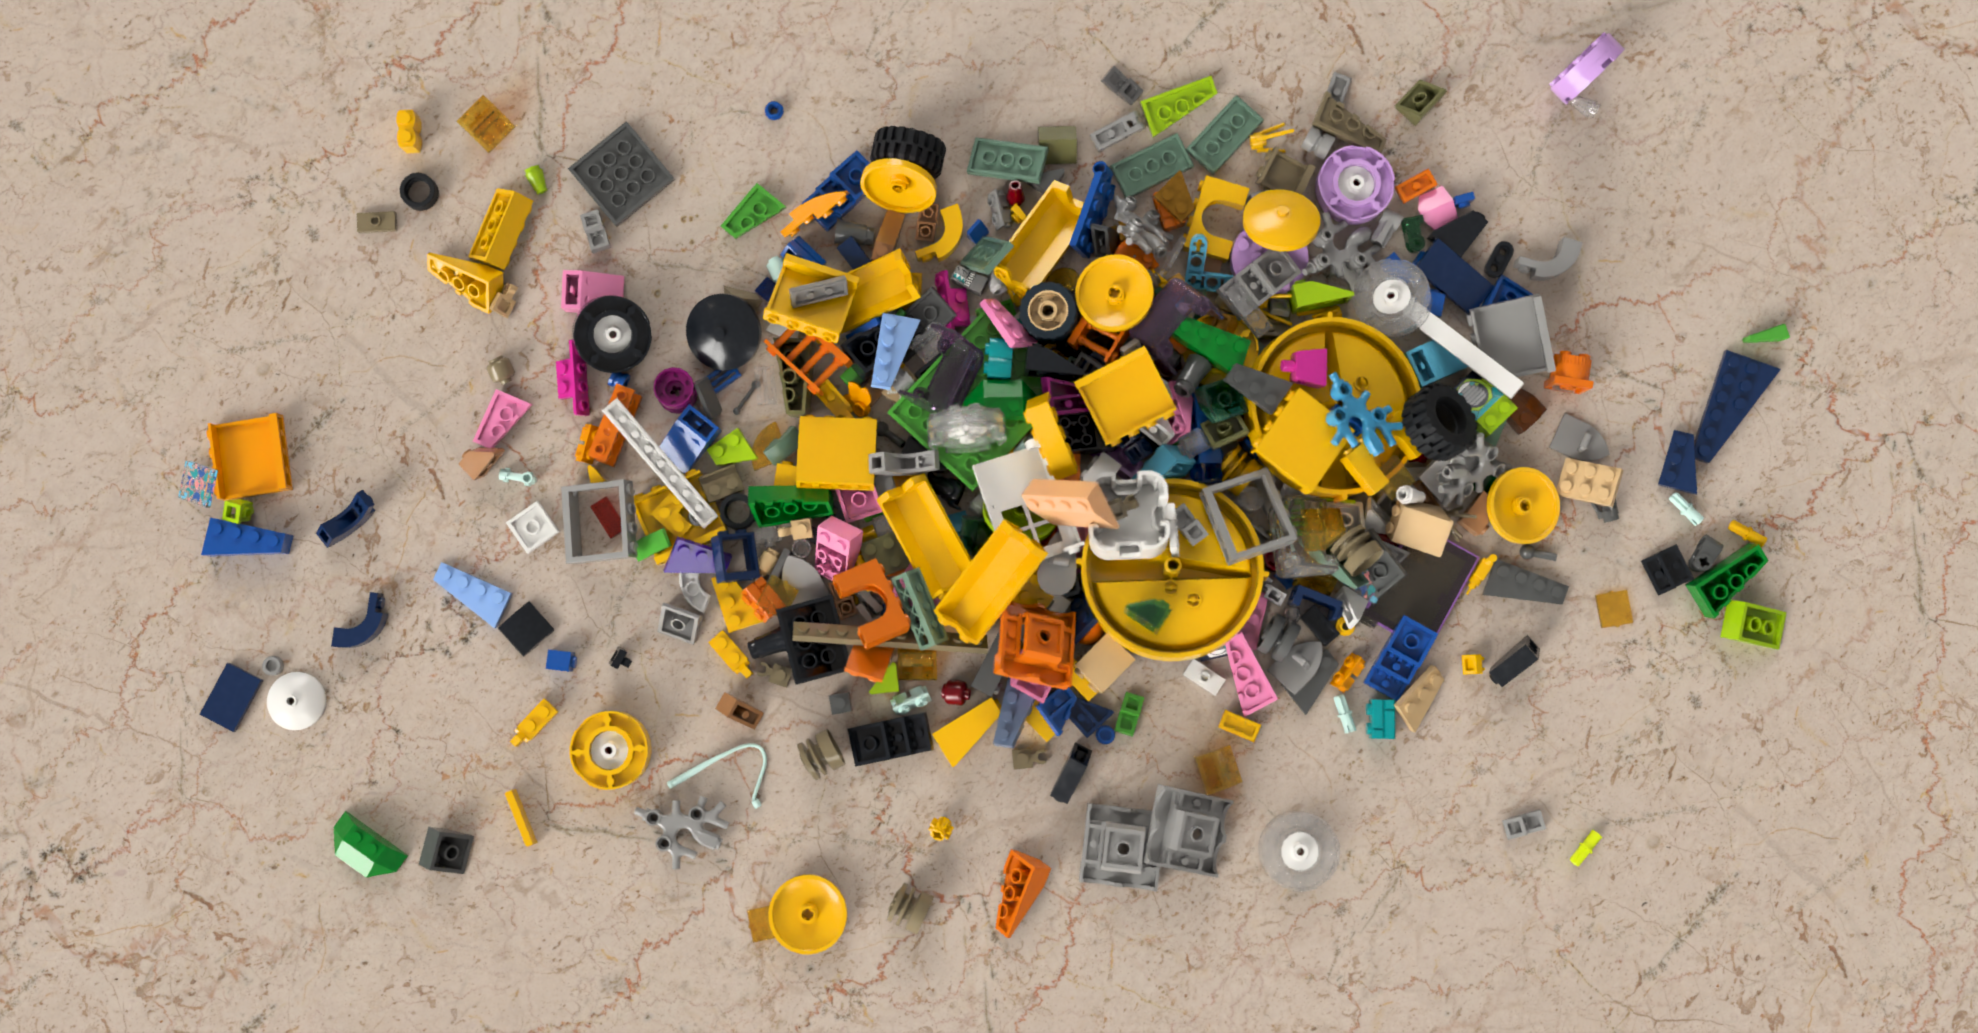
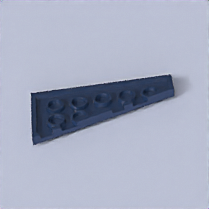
M1729 350L1724 351L1694 440L1695 460L1706 464L1711 462L1781 369Z

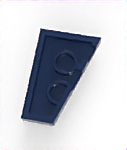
M1674 430L1658 482L1659 486L1697 495L1694 434Z

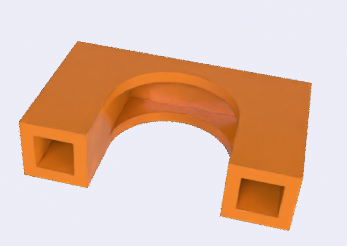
M876 558L834 575L832 581L840 599L868 590L880 595L885 602L886 611L880 618L858 628L857 634L865 650L907 633L911 624L909 616L904 614L901 609L902 603L900 598L895 597L893 593L894 587L891 581L887 580L884 575L885 569L883 565L879 564Z

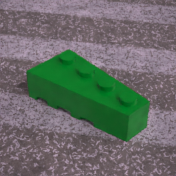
M796 485L748 486V504L759 528L791 523V520L809 517L812 519L834 515L833 495L830 489L797 488Z

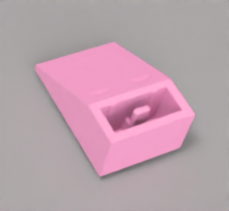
M563 270L561 308L565 312L578 313L587 302L594 298L605 295L624 297L625 276L589 271Z
M1176 381L1168 383L1173 396L1171 399L1177 410L1174 411V416L1168 418L1175 435L1167 445H1173L1191 431L1193 398L1192 395L1188 398L1179 396L1173 388Z
M830 516L818 526L814 568L818 571L819 575L833 581L834 575L854 568L862 547L863 530L833 516Z

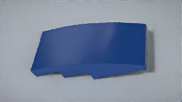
M858 150L829 174V177L815 188V192L801 203L802 205L815 197L831 192L845 190L849 192L846 196L848 200L840 207L838 205L832 208L833 213L826 219L824 217L817 219L815 215H812L827 232L837 224V218L842 219L866 196L862 191L860 181L864 168L870 163Z
M1403 615L1380 651L1363 683L1397 702L1406 686L1410 684L1417 669L1421 667L1438 633Z

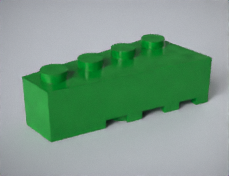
M1181 314L1173 318L1168 332V336L1187 349L1203 356L1215 368L1228 374L1234 364H1244L1251 340Z
M1748 543L1685 584L1704 617L1715 619L1721 609L1731 602L1735 594L1740 592L1748 580L1752 579L1769 560L1759 544Z

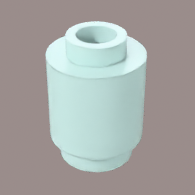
M779 256L769 259V263L766 265L774 283L777 282L784 258H779Z

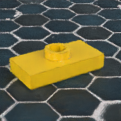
M1226 709L1218 725V728L1253 743L1261 727V724Z

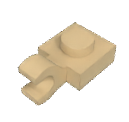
M506 282L503 287V294L497 292L489 309L508 318L516 301L512 300V297L518 287Z
M811 517L791 520V526L777 529L779 537L793 535L794 540L813 537Z

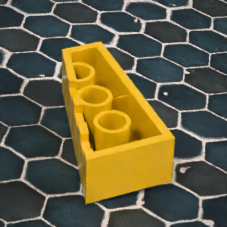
M1047 392L1027 400L1024 417L1026 422L1031 423L1033 430H1031L1032 436L1035 441H1039L1041 446L1039 452L1043 459L1046 458L1048 462L1046 467L1050 477L1054 476L1055 480H1060L1078 473V466L1069 443L1064 441L1066 440L1064 429L1061 425L1057 424L1059 422L1058 414L1055 407H1050L1049 401L1051 396Z

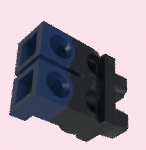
M1140 430L1139 434L1131 438L1128 435L1122 437V442L1119 443L1120 447L1124 449L1137 441L1124 451L1133 466L1155 452L1159 447L1156 442Z

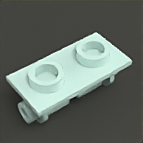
M920 685L909 690L911 695L909 698L906 692L894 696L890 702L895 714H906L911 709L923 707L932 701L926 685Z

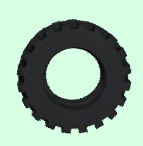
M884 126L875 133L870 160L871 162L887 158L906 160L924 168L935 180L942 172L946 146L940 138L922 130L905 128L904 126Z
M1434 383L1426 386L1408 398L1402 411V417L1404 418L1402 424L1406 429L1405 433L1406 436H1409L1411 444L1417 447L1416 450L1418 452L1424 453L1425 457L1436 461H1447L1469 449L1477 436L1476 416L1472 413L1471 405L1465 401L1466 398L1458 393V390L1455 388L1451 389V386L1447 384Z

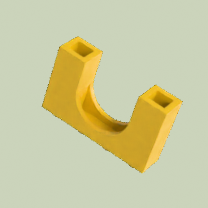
M1208 175L1205 176L1204 181L1200 180L1197 191H1200V195L1193 202L1195 211L1193 216L1189 215L1186 226L1189 227L1188 234L1184 233L1181 244L1184 247L1182 251L1189 252L1191 238L1196 234H1203L1208 242L1206 256L1223 261L1222 263L1226 264L1233 241L1216 237L1207 232L1202 223V213L1208 207L1216 204L1242 211L1250 188ZM1198 239V241L1194 243H1196L1197 245L1196 252L1200 253V245L1204 243H1202L1201 240Z
M1403 409L1397 412L1393 410L1387 414L1386 421L1390 423L1402 422L1404 419L1402 417ZM1404 426L1402 430L1391 431L1398 447L1409 460L1418 458L1422 454L1416 450L1417 447L1411 444L1409 436H1406ZM1376 428L1375 433L1379 439L1384 438L1380 429ZM1361 436L1357 440L1359 445L1353 448L1351 446L1343 451L1344 456L1339 460L1364 492L1370 496L1376 494L1390 481L1376 465L1373 454L1369 453Z
M1074 659L1072 686L1089 702L1097 693L1088 686L1090 682L1085 677L1081 679L1074 672L1076 669L1074 664L1077 662ZM1035 700L1032 711L1027 716L1026 721L1048 742L1055 733L1035 707L1039 703V701Z

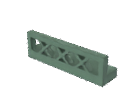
M920 568L909 570L891 578L905 614L910 618V626L920 650H925L949 640L944 626L937 620L938 616L934 612L936 607ZM903 578L905 589L902 587L899 579ZM908 597L912 600V607L908 603ZM916 616L919 617L920 625L915 620ZM923 634L926 635L929 644H925Z

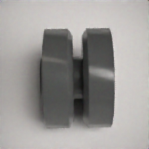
M1275 613L1263 630L1256 649L1264 654L1269 653L1272 649L1271 658L1281 663L1296 641L1301 626L1293 621L1285 626L1286 617Z

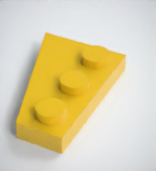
M716 577L711 578L728 633L763 622L756 618L754 615L755 610L751 605H747L743 601V595L741 594L743 589L738 582L717 584Z

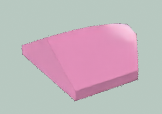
M1443 186L1419 196L1418 211L1422 220L1431 226L1433 230L1458 218L1454 201Z

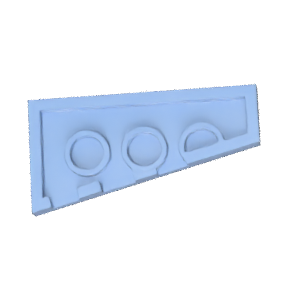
M887 313L882 314L871 387L885 390L891 389L921 319Z
M441 562L433 579L493 628H497L513 594Z

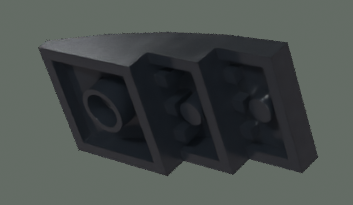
M927 712L848 728L855 767L934 750Z

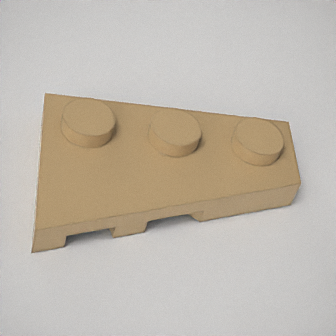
M1430 665L1394 704L1409 730L1414 733L1417 731L1444 681L1436 666Z

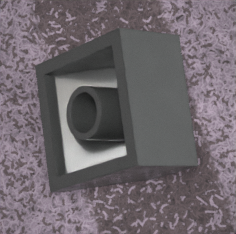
M428 826L418 865L431 871L464 874L474 836L449 829Z

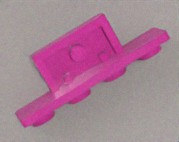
M943 270L935 274V285L938 293L958 315L942 329L941 338L944 348H946L956 340L955 327H968L971 323L966 288H950L948 271Z
M573 339L569 340L570 359L556 361L558 399L573 398L574 415L589 416L586 362L577 353Z

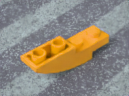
M847 190L831 192L803 203L789 213L794 220L780 233L785 238L789 235L794 237L800 231L799 227L803 223L807 225L814 219L812 215H815L817 219L822 217L826 219L833 213L832 208L838 205L840 207L848 200L846 196L849 192Z

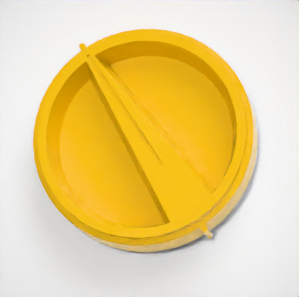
M1328 312L1320 318L1297 324L1279 335L1262 350L1251 367L1257 371L1291 382L1290 372L1280 370L1282 360H1290L1291 354L1296 351L1327 349L1326 386L1316 389L1293 383L1288 392L1300 387L1328 410L1336 403L1343 407L1342 400L1336 401L1330 396L1334 383L1329 375L1334 372L1338 374L1340 380L1343 379L1352 386L1351 394L1355 398H1359L1364 390L1370 392L1371 395L1366 402V407L1369 411L1376 407L1384 408L1389 405L1392 411L1397 412L1403 409L1405 402L1410 396L1420 391L1412 366L1392 340L1363 322L1343 317H1333L1332 312ZM1243 395L1244 423L1250 432L1248 437L1252 445L1257 436H1262L1264 433L1263 427L1269 420L1272 421L1275 415L1274 412L1269 415ZM1284 398L1282 399V401L1280 402V404L1277 406V408H1278L1280 405H1282V406L1284 405V403L1286 402V400H1285ZM1362 433L1358 437L1354 436L1356 440L1362 436ZM1380 438L1384 445V452L1375 457L1373 456L1378 468L1389 480L1404 466L1408 458L1397 444L1390 447L1385 438ZM1349 442L1345 444L1313 492L1309 493V495L1333 498L1334 503H1339L1346 500L1348 496L1364 492L1339 460L1344 456L1343 451L1350 447ZM1256 452L1262 463L1268 467V470L1291 488L1300 491L1301 486Z
M1165 479L1168 486L1167 503H1174L1175 508L1184 503L1195 519H1198L1209 534L1192 546L1178 530L1179 557H1172L1170 539H1168L1166 549L1162 554L1154 558L1104 560L1092 552L1089 545L1088 532L1082 558L1076 559V567L1081 568L1082 588L1085 599L1105 633H1108L1111 638L1125 649L1142 657L1160 661H1185L1214 652L1240 632L1257 605L1263 581L1267 580L1269 572L1264 571L1263 554L1228 566L1199 496L1202 489L1209 486L1185 479ZM1214 493L1213 495L1237 553L1259 546L1260 541L1255 529L1243 511L1223 493ZM1154 599V602L1146 603L1148 604L1147 606H1145V604H1141L1137 608L1130 609V607H1128V605L1132 603H1138Z

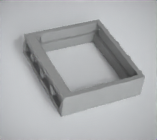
M1268 467L1203 488L1199 494L1228 566L1291 545L1297 540V530L1289 520V511L1287 508H1284L1282 494L1276 489L1274 475L1269 472ZM1261 478L1285 537L1237 553L1213 494Z
M622 479L561 487L567 564L638 558L637 547L639 546L636 541L637 524L635 523L636 506L634 504L635 490H633V481ZM619 487L623 552L582 556L578 492Z

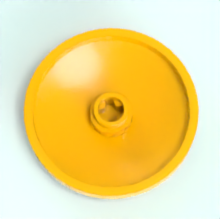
M887 158L871 162L864 168L860 181L862 191L873 203L887 210L900 213H914L927 209L934 203L937 193V184L928 171L917 164L901 159Z
M1275 189L1261 192L1251 198L1244 208L1242 222L1247 235L1258 245L1275 251H1294L1307 246L1316 238L1320 227V214L1316 206L1305 196L1289 190Z
M1114 254L1096 259L1083 270L1077 281L1075 298L1081 315L1090 325L1106 332H1121L1138 325L1149 313L1154 299V287L1148 271L1140 262L1125 255Z
M1529 467L1513 468L1499 475L1491 485L1487 496L1488 517L1493 528L1504 539L1516 544L1536 543L1547 537L1557 524L1560 514L1559 495L1552 481L1539 470Z
M813 874L799 875L783 883L773 895L768 912L769 925L777 941L786 949L805 955L820 953L830 948L843 933L847 922V905L841 891L830 880Z

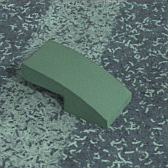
M790 426L779 439H774L763 451L774 466L785 460L798 448V429L795 426Z

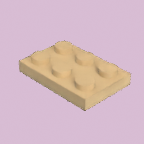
M1566 458L1556 490L1560 497L1613 507L1624 470Z

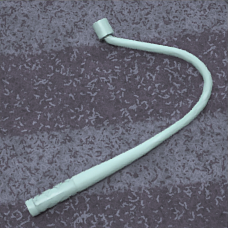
M742 744L691 768L687 772L668 781L667 785L672 789L727 755L742 748L755 747L761 751L763 756V766L752 796L753 801H751L756 809L762 805L756 796L766 769L767 756L765 750L758 744Z

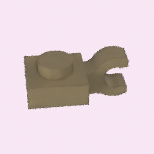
M1134 494L1128 495L1123 501L1121 497H1118L1108 502L1117 521L1128 516L1126 511L1139 507Z

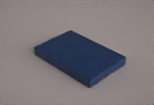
M227 663L199 715L232 732H236L263 680L231 663Z

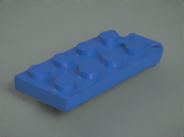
M1098 161L1093 166L1094 177L1069 243L1076 252L1087 259H1090L1091 253L1094 252L1091 224L1102 225L1104 218L1108 214V206L1114 197L1116 187L1111 184L1113 171L1103 161Z

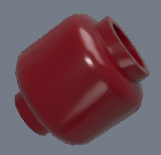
M950 679L947 683L943 684L941 697L949 705L962 706L966 700H970L971 689L968 688L965 681Z

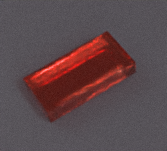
M607 496L590 506L610 539L622 533L621 517Z

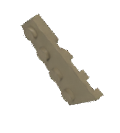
M1326 91L1323 94L1312 126L1350 145L1364 148L1367 146L1382 153L1386 139L1371 126L1362 123L1359 120L1360 117L1355 113L1351 114L1344 108V104L1340 101H1335L1331 94Z

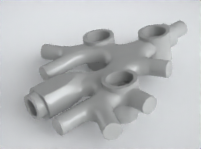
M1118 195L1114 196L1113 201L1117 209L1114 219L1126 224V226L1119 225L1117 232L1122 233L1127 238L1126 244L1138 245L1145 254L1152 253L1158 258L1165 256L1167 253L1166 246L1169 244V241L1173 240L1174 235L1156 226L1160 220V214L1151 209L1146 212L1142 219L1133 212L1137 207V200L1135 198L1127 196V198L1121 199Z
M1323 213L1324 229L1320 230L1312 241L1316 247H1322L1323 252L1310 259L1307 267L1302 269V273L1307 276L1310 273L1320 272L1329 265H1332L1335 268L1337 278L1344 277V262H1346V267L1350 271H1356L1360 278L1367 275L1363 268L1365 264L1369 265L1376 272L1379 271L1381 265L1372 258L1375 253L1380 251L1378 244H1375L1363 253L1358 251V246L1370 239L1372 235L1371 230L1366 226L1358 228L1347 238L1345 248L1338 250L1333 244V237L1346 228L1348 224L1343 220L1334 225L1331 221L1330 213Z
M1477 433L1476 445L1473 449H1467L1462 452L1464 457H1479L1478 465L1473 471H1469L1465 465L1459 463L1447 464L1443 467V476L1447 479H1452L1450 485L1438 487L1439 493H1447L1441 503L1443 506L1448 508L1456 495L1455 503L1463 505L1465 497H1468L1473 492L1474 482L1475 491L1478 493L1483 492V481L1487 476L1493 475L1497 478L1503 472L1512 469L1511 464L1495 459L1499 449L1484 441L1483 433Z
M700 796L697 805L690 809L689 815L682 814L680 800L672 801V812L668 815H664L658 809L651 810L647 808L644 810L639 807L636 808L634 814L643 817L642 820L646 821L648 825H658L663 829L662 836L656 840V847L663 852L669 851L672 855V869H680V858L682 856L695 859L698 853L681 846L677 842L676 835L680 829L686 828L690 830L694 839L699 844L712 850H719L723 839L720 838V835L705 830L703 824L709 822L727 830L730 822L718 817L719 813L726 807L722 801L712 810L706 811L704 807L707 798ZM696 810L701 812L700 817L696 816ZM653 814L658 816L656 821L652 818ZM664 839L668 841L667 846L663 844Z

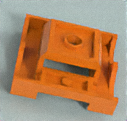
M1011 601L998 618L1001 619L999 649L994 661V674L1066 690L1072 686L1076 612L1057 613L1047 610L1044 604H1019ZM1023 624L1025 625L1023 653L1020 654L1021 628ZM1041 632L1046 634L1048 638L1047 641H1044L1041 638Z

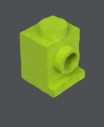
M243 499L225 501L222 520L236 524L250 521L251 515L254 513L253 502ZM232 507L236 508L235 514H231Z

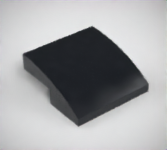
M1677 544L1641 560L1658 596L1694 579Z
M530 601L498 627V630L523 657L554 632V628Z

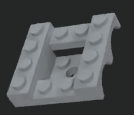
M1158 784L1142 862L1218 878L1219 874L1216 869L1217 854L1222 844L1226 842L1227 835L1224 830L1226 813L1229 807L1234 804V801ZM1198 828L1200 830V836L1197 839H1194L1193 832L1195 829Z
M1087 803L1079 882L1099 883L1114 887L1140 888L1157 892L1160 866L1142 862L1152 810ZM1121 843H1126L1129 846V851L1126 854L1118 852V846Z

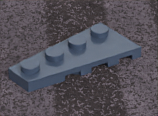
M1008 677L993 744L999 747L1014 748L1024 728L1023 724L1032 711L1035 699L1010 686L1011 678Z

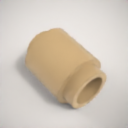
M770 547L764 550L758 559L760 574L766 576L768 573L771 575L781 554Z

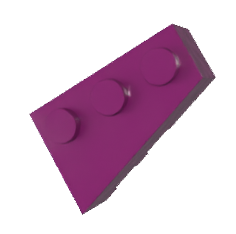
M1041 377L1042 394L1050 393V407H1055L1058 415L1089 411L1075 383L1050 377Z

